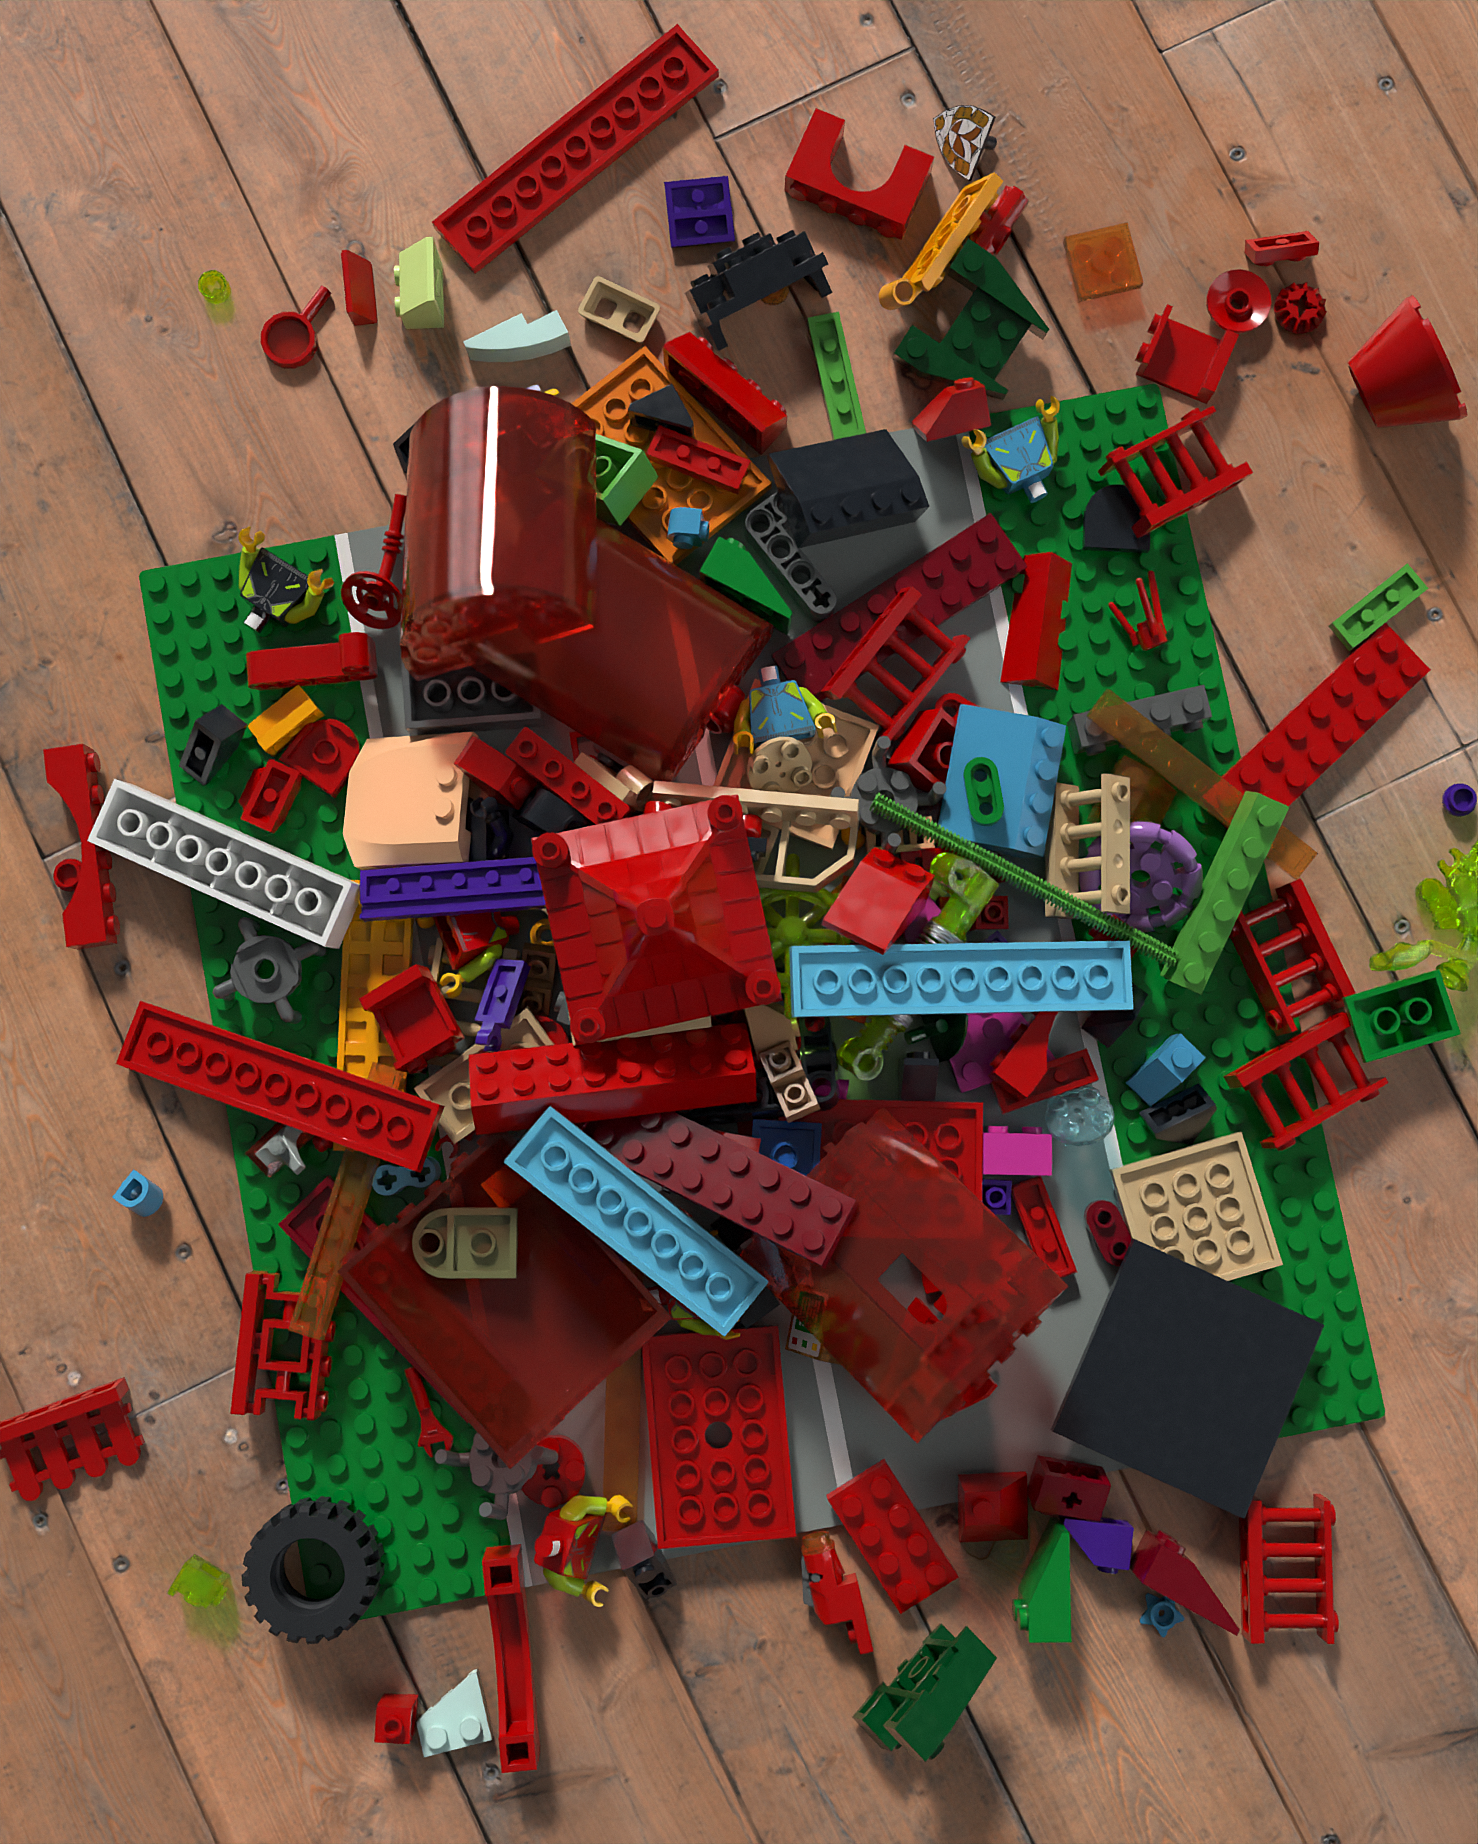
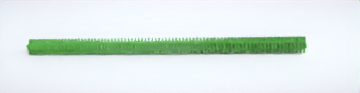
M876 794L869 810L871 811L874 808V813L878 810L877 815L882 812L881 817L885 814V819L889 816V821L892 818V822L897 820L896 825L901 822L900 827L904 824V829L907 826V830L912 828L911 833L916 830L915 835L919 832V837L923 834V839L925 836H927L926 840L931 838L930 843L935 840L934 845L938 842V847L942 844L941 848L946 846L945 850L950 848L949 853L953 850V855L957 852L956 856L961 854L960 858L965 856L964 860L969 858L968 863L972 860L971 864L976 862L975 866L980 864L979 868L984 866L983 871L987 868L986 872L991 870L990 874L995 872L994 876L999 874L998 878L1003 876L1001 880L1006 878L1005 882L1010 880L1009 884L1014 882L1013 886L1017 883L1016 888L1021 886L1020 890L1025 888L1024 892L1029 890L1028 894L1032 891L1031 896L1036 894L1035 898L1040 896L1039 900L1044 898L1043 902L1047 899L1046 904L1051 901L1050 906L1055 904L1054 908L1059 906L1058 910L1062 907L1061 912L1066 909L1065 914L1070 911L1069 916L1074 914L1073 918H1075L1077 915L1076 920L1081 917L1080 922L1085 919L1084 924L1089 921L1088 926L1091 923L1093 924L1092 928L1096 925L1095 930L1100 927L1099 932L1104 929L1103 934L1106 931L1108 932L1107 936L1111 933L1110 938L1115 935L1114 940L1119 937L1118 941L1121 939L1123 941H1130V948L1133 945V950L1138 947L1137 952L1142 949L1141 954L1144 951L1145 956L1149 953L1148 958L1153 955L1152 960L1157 957L1156 962L1161 959L1159 963L1161 964L1163 961V965L1168 963L1167 968L1170 965L1173 967L1176 964L1179 951H1175L1174 948L1171 949V946L1168 947L1167 944L1164 945L1163 942L1156 941V938L1153 939L1152 936L1149 937L1148 934L1145 935L1140 930L1137 932V928L1134 929L1133 926L1130 927L1125 922L1122 924V921H1119L1118 918L1115 919L1110 914L1107 916L1106 912H1101L1095 906L1092 908L1091 904L1088 906V903H1085L1084 900L1081 901L1080 898L1077 900L1076 896L1073 898L1072 894L1066 893L1065 890L1062 892L1061 888L1058 890L1057 886L1054 888V885L1047 884L1046 880L1043 882L1042 878L1039 880V877H1036L1034 874L1032 876L1031 872L1028 874L1027 870L1024 872L1023 868L1020 870V867L1013 866L1012 862L1009 864L1008 860L1006 862L1004 858L1001 860V857L994 856L993 852L990 854L989 850L986 852V849L979 848V845L975 846L974 842L972 844L970 840L967 842V839L960 838L959 834L956 836L955 832L953 834L952 831L948 832L949 830H945L944 827L941 828L940 824L937 826L936 822L935 824H933V821L929 822L930 820H926V817L922 818L921 814L918 816V813L914 814V811L907 810L906 806L903 808L902 804L899 806V803L895 804V801L892 802V799L888 800L887 796L884 798V795Z

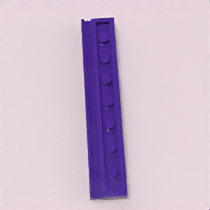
M534 857L360 870V904L362 905V912L359 919L364 922L546 908L538 867Z

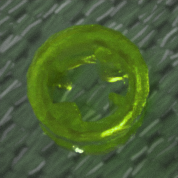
M209 270L200 276L198 289L208 302L220 304L229 298L231 287L221 272ZM217 281L221 287L220 289L214 288L211 293L208 286H214Z

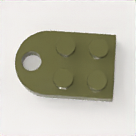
M446 1207L429 1213L419 1222L413 1234L412 1249L416 1261L427 1273L439 1278H517L518 1207ZM434 1233L438 1236L440 1246L436 1252H427L423 1249L421 1240L424 1234Z

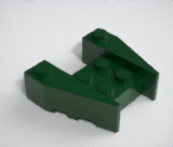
M968 238L951 264L948 276L972 291V296L941 343L912 325L895 350L893 360L920 378L946 383L949 386H954V381L958 379L972 377L974 381L977 380L985 386L987 396L1003 400L1009 390L997 383L995 379L1028 330L1043 340L1049 328L999 260Z
M939 1624L922 1641L923 1645L909 1661L905 1659L897 1667L899 1674L890 1685L887 1686L883 1681L852 1716L880 1748L892 1751L894 1748L899 1749L903 1746L914 1759L924 1762L928 1759H934L942 1751L945 1745L943 1740L950 1733L997 1659L967 1626L955 1638L943 1624Z

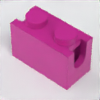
M988 1126V1133L983 1132V1174L1052 1176V1134H1042V1127H1022V1133H1008L1009 1126Z

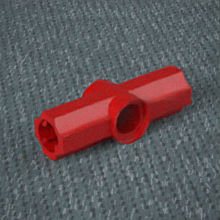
M1006 185L989 211L981 214L979 217L981 223L969 236V239L992 255H997L1006 243L1012 231L1011 228L1028 205L1029 200L1025 197L1024 192L1015 186L1009 187Z

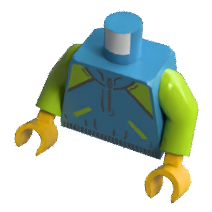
M1053 396L1050 397L1051 407L1046 411L1044 410L1043 400H1037L1036 409L1043 415L1041 420L1036 416L988 439L984 432L973 429L976 435V441L973 445L969 437L963 436L961 440L962 445L972 450L971 458L981 479L997 489H1003L1007 494H1012L1023 488L1030 503L1039 501L1048 494L1042 479L1049 476L1054 463L1057 461L1059 442L1058 423L1054 415L1058 413L1060 403Z
M777 666L765 667L758 670L761 687L749 690V698L743 700L739 706L734 720L733 752L738 755V748L746 746L750 749V754H753L754 750L767 740L777 737H792L796 740L814 737L815 730H817L819 738H824L823 729L832 728L834 733H837L835 718L832 714L827 713L822 703L807 688L798 687L795 680L781 683Z

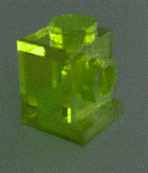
M194 1554L184 1563L167 1594L173 1597L180 1592L184 1595V1600L195 1607L203 1606L207 1608L211 1604L217 1608L228 1591V1588L224 1585L230 1575Z

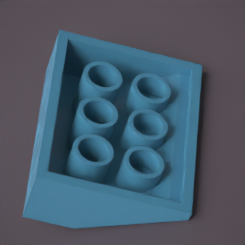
M965 704L960 705L945 784L946 792L943 795L938 825L940 824L941 828L944 827L945 830L948 829V832L952 831V834L955 832L956 836L959 834L960 838L967 839V842L970 840L971 844L974 842L975 846L979 845V847L1021 859L1043 857L1066 725L1034 716ZM976 757H985L992 760L998 769L1004 811L1001 819L992 826L976 824L969 814L963 773L967 763ZM978 771L974 774L976 781L983 782L987 779L983 771ZM983 804L979 808L980 812L984 815H989L993 811L992 807L988 804Z

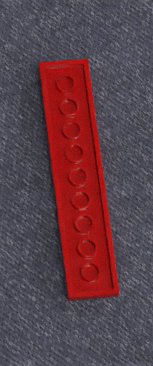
M676 24L432 221L434 229L468 268L476 274L719 77V69L684 30Z
M144 1001L139 1002L116 1062L117 1065L416 1172L422 1171L445 1107Z

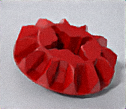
M1293 282L1288 287L1282 289L1276 297L1274 314L1278 323L1287 331L1297 334L1308 333L1316 329L1323 321L1327 313L1325 311L1326 299H1323L1319 294V288L1314 289L1308 286V282L1303 284H1295ZM1303 298L1304 306L1309 309H1306L1298 317V307L1293 304H1297Z

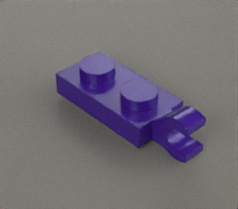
M496 959L493 964L475 1017V1021L481 1026L475 1043L477 1045H484L485 1052H498L502 1044L501 1028H511L530 970V966L525 961Z

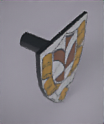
M959 105L946 109L933 118L935 135L940 151L948 165L960 176L968 181H972L983 150H993L997 145V139L994 136H989L996 117L976 106Z

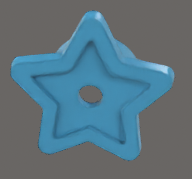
M1149 1593L1145 1595L1148 1609L1140 1617V1623L1154 1625L1161 1637H1166L1170 1628L1176 1623L1185 1620L1184 1616L1176 1610L1175 1601L1166 1596L1158 1598ZM1160 1610H1164L1163 1616L1158 1614Z

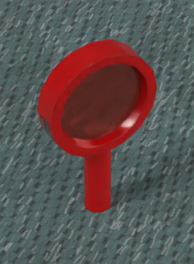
M320 286L300 314L296 312H281L273 315L265 322L261 331L260 343L266 356L275 365L284 369H296L306 365L313 358L317 350L318 338L311 322L332 294L326 287Z

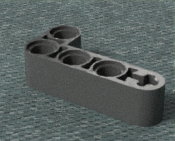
M777 491L747 515L745 520V537L805 614L812 621L820 623L833 615L837 602L836 594L786 532L790 528L786 513L779 511L777 508L782 504L779 492ZM761 522L768 526V530L758 533L751 526ZM781 547L786 549L789 555L785 558H776L772 551L775 548ZM796 573H804L808 576L809 581L804 584H798L793 581L792 576ZM816 599L820 603L826 601V608H824L822 605L815 607Z

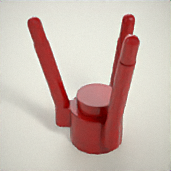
M1152 570L1148 572L1154 616L1141 578L1136 579L1138 593L1146 616V621L1136 625L1137 632H1135L1113 602L1108 604L1114 616L1129 635L1132 645L1140 644L1142 651L1152 649L1168 641L1165 635L1167 631L1163 623L1155 573Z

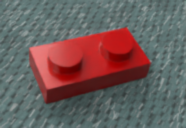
M1309 231L1245 240L1244 253L1258 266H1270L1275 261L1281 260L1298 262L1305 260L1308 256L1318 255L1319 241Z

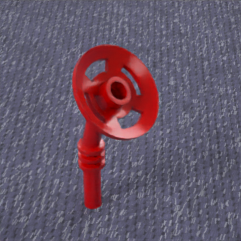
M395 494L389 530L384 533L387 538L383 539V543L386 546H382L381 549L384 551L379 573L370 571L355 572L346 578L341 588V598L347 611L357 621L374 629H389L396 626L402 620L405 613L403 596L391 582L397 555L402 552L399 547H403V543L400 540L404 539L402 528L408 497L401 494ZM363 578L376 579V582H375V581H369V582H367V581H365ZM353 586L357 587L356 596L359 601L358 604L355 602L352 594ZM395 597H396V599H397V605H398V606H397V610L394 608V605H395ZM369 609L385 611L387 617H375L368 614L367 611Z

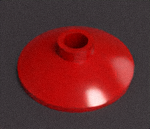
M1243 269L1230 270L1219 275L1209 287L1206 297L1207 310L1212 320L1226 331L1228 329L1235 333H1245L1259 327L1267 318L1272 304L1271 293L1264 280L1255 273ZM1231 303H1238L1241 309L1233 308Z

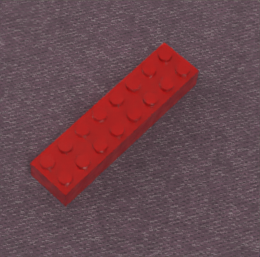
M746 1022L641 1037H624L619 1040L604 1042L595 1041L573 1046V1043L469 1055L470 1099L476 1135L530 1129L549 1106L553 1107L572 1123L757 1101L756 1072Z

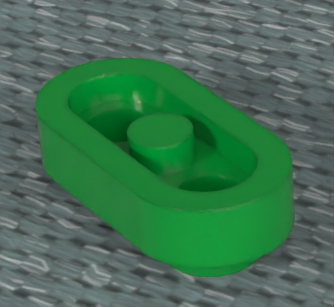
M976 757L967 763L963 773L969 814L976 824L992 826L1001 819L1004 811L998 769L992 760L985 757ZM978 771H983L987 779L983 782L976 781L974 774ZM988 804L992 807L993 811L989 815H984L980 812V806Z

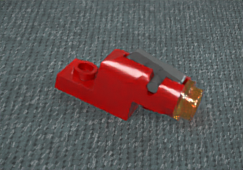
M821 1531L804 1536L802 1538L803 1546L801 1547L803 1554L801 1556L804 1604L814 1607L816 1614L824 1625L852 1620V1622L846 1623L850 1644H858L860 1655L874 1652L856 1573L844 1575L845 1571L835 1550V1541L830 1539L829 1532Z

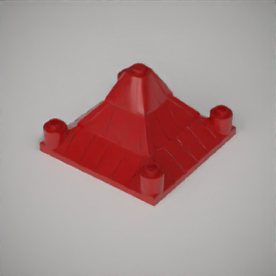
M738 794L731 796L721 795L713 800L559 833H544L539 837L531 838L533 845L532 854L538 867L570 1016V1030L574 1036L575 1045L593 1043L603 1039L783 1001L781 983L776 972L743 820V809Z

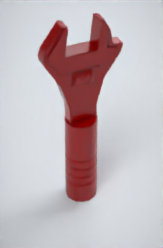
M413 1366L406 1368L404 1372L421 1417V1434L418 1447H424L426 1453L433 1457L431 1444L444 1441L446 1450L450 1451L454 1441L453 1435L435 1417L420 1373Z

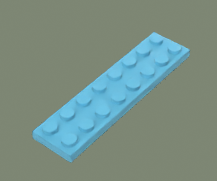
M551 1106L543 1112L504 1160L505 1164L724 1337L769 1282L765 1276Z

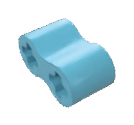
M427 1156L423 1167H429L430 1174L425 1175L424 1180L423 1176H417L416 1171L396 1164L382 1165L373 1172L371 1178L372 1186L378 1194L384 1196L397 1194L407 1186L427 1187L437 1182L441 1175V1167L435 1158ZM388 1172L390 1175H396L397 1181L392 1183V1188L390 1184H384L383 1178L388 1176Z

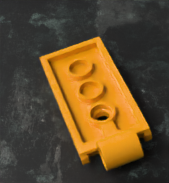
M995 172L963 187L904 276L885 284L880 289L879 302L883 308L895 310L909 305L923 290L928 292L943 280L946 274L943 270L949 262L955 260L963 248L961 243L966 236H970L981 223L979 217L982 212L989 209L999 196L997 190L1003 183V180Z

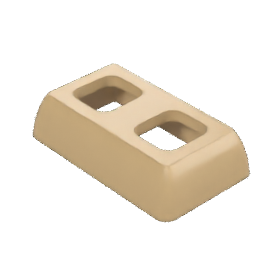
M600 276L593 279L578 308V312L583 318L638 344H642L645 341L660 311V306L657 303ZM602 298L617 304L610 319H604L594 313ZM630 312L638 313L646 318L638 333L631 332L623 327Z

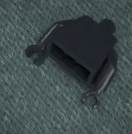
M478 797L470 804L472 813L466 814L465 829L471 832L469 862L509 859V850L514 837L509 827L508 810H496L498 802L493 797H487L485 800L482 797Z

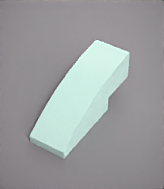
M557 310L527 324L521 313L463 341L470 360L483 362L528 360L552 354L571 346L569 333Z

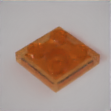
M1128 223L1065 236L1063 245L1079 302L1142 287L1144 282Z

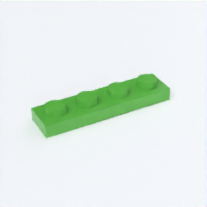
M839 311L807 318V326L832 438L836 440L865 434L866 429Z

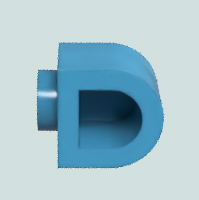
M678 507L670 511L667 539L673 542V546L680 549H691L693 546L702 547V541L708 542L709 521L704 520L702 509Z
M133 1169L112 1198L137 1215L147 1217L154 1214L160 1208L163 1202V1191L151 1180Z

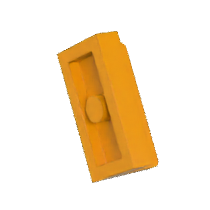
M297 685L249 723L248 728L258 739L257 742L274 757L292 742L301 728L310 722L318 721L324 714L307 693Z

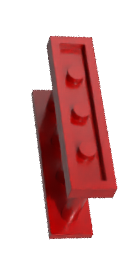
M1214 406L1203 411L1195 408L1181 418L1182 421L1126 450L1121 446L1106 455L1107 462L1098 470L1100 476H1103L1115 469L1119 473L1141 510L1139 513L1141 519L1131 527L1137 538L1231 490L1253 473L1247 461L1235 468L1232 463L1228 465L1204 425V422L1216 412ZM1192 430L1215 468L1216 473L1214 475L1216 478L1210 481L1207 476L1203 478L1179 436ZM1165 443L1168 444L1191 483L1189 487L1191 491L1185 494L1182 490L1178 491L1154 449ZM1142 456L1166 496L1164 500L1166 504L1158 507L1157 503L1152 504L1128 462Z
M913 586L902 588L820 691L830 700L841 699V697L845 699L847 697L882 727L874 738L876 740L880 736H887L890 741H895L902 735L906 729L904 723L950 664L957 663L966 653L965 645L971 639L966 634L954 636L952 639L948 638L918 611L916 602L922 594ZM902 620H909L943 650L932 665L927 663L897 636L898 631L896 627ZM882 645L884 647L888 645L922 675V678L911 691L877 662L875 654ZM862 671L864 673L868 671L902 701L891 717L856 687L857 683L855 680Z
M1301 878L1276 888L1277 900L1244 915L1240 911L1229 935L1266 1012V1022L1275 1031L1277 1036L1298 1030L1293 1021L1294 1018L1326 1003L1330 1004L1332 1010L1345 1007L1342 998L1356 994ZM1284 911L1292 924V930L1258 945L1250 930V926ZM1296 942L1301 943L1307 956L1306 960L1272 976L1264 957ZM1315 973L1321 985V991L1286 1006L1278 988L1307 974Z
M1347 1012L1332 1014L1224 1076L1229 1088L1243 1087L1245 1091L1249 1090L1273 1135L1260 1142L1262 1148H1276L1278 1151H1282L1296 1143L1295 1137L1359 1100L1366 1102L1377 1097L1380 1094L1378 1089L1389 1083L1386 1077L1367 1078L1345 1038L1347 1034L1345 1029L1351 1026ZM1325 1040L1328 1043H1333L1356 1087L1342 1095L1337 1090L1317 1053L1319 1050L1317 1045ZM1297 1056L1306 1060L1328 1100L1327 1104L1312 1111L1289 1069L1291 1066L1289 1061ZM1269 1072H1272L1273 1075L1277 1074L1301 1118L1287 1127H1284L1261 1085L1263 1082L1261 1077Z
M1313 1494L1314 1508H1268L1254 1495L1245 1518L1239 1517L1241 1634L1250 1644H1265L1264 1632H1268L1269 1629H1317V1635L1327 1644H1335L1334 1632H1338L1339 1620L1333 1605L1331 1526H1334L1336 1523V1512L1331 1501L1321 1494ZM1266 1522H1314V1543H1266L1265 1539H1262V1525H1266ZM1267 1557H1315V1578H1267L1266 1575H1263V1561H1266ZM1268 1593H1316V1614H1268L1264 1610V1597H1267Z

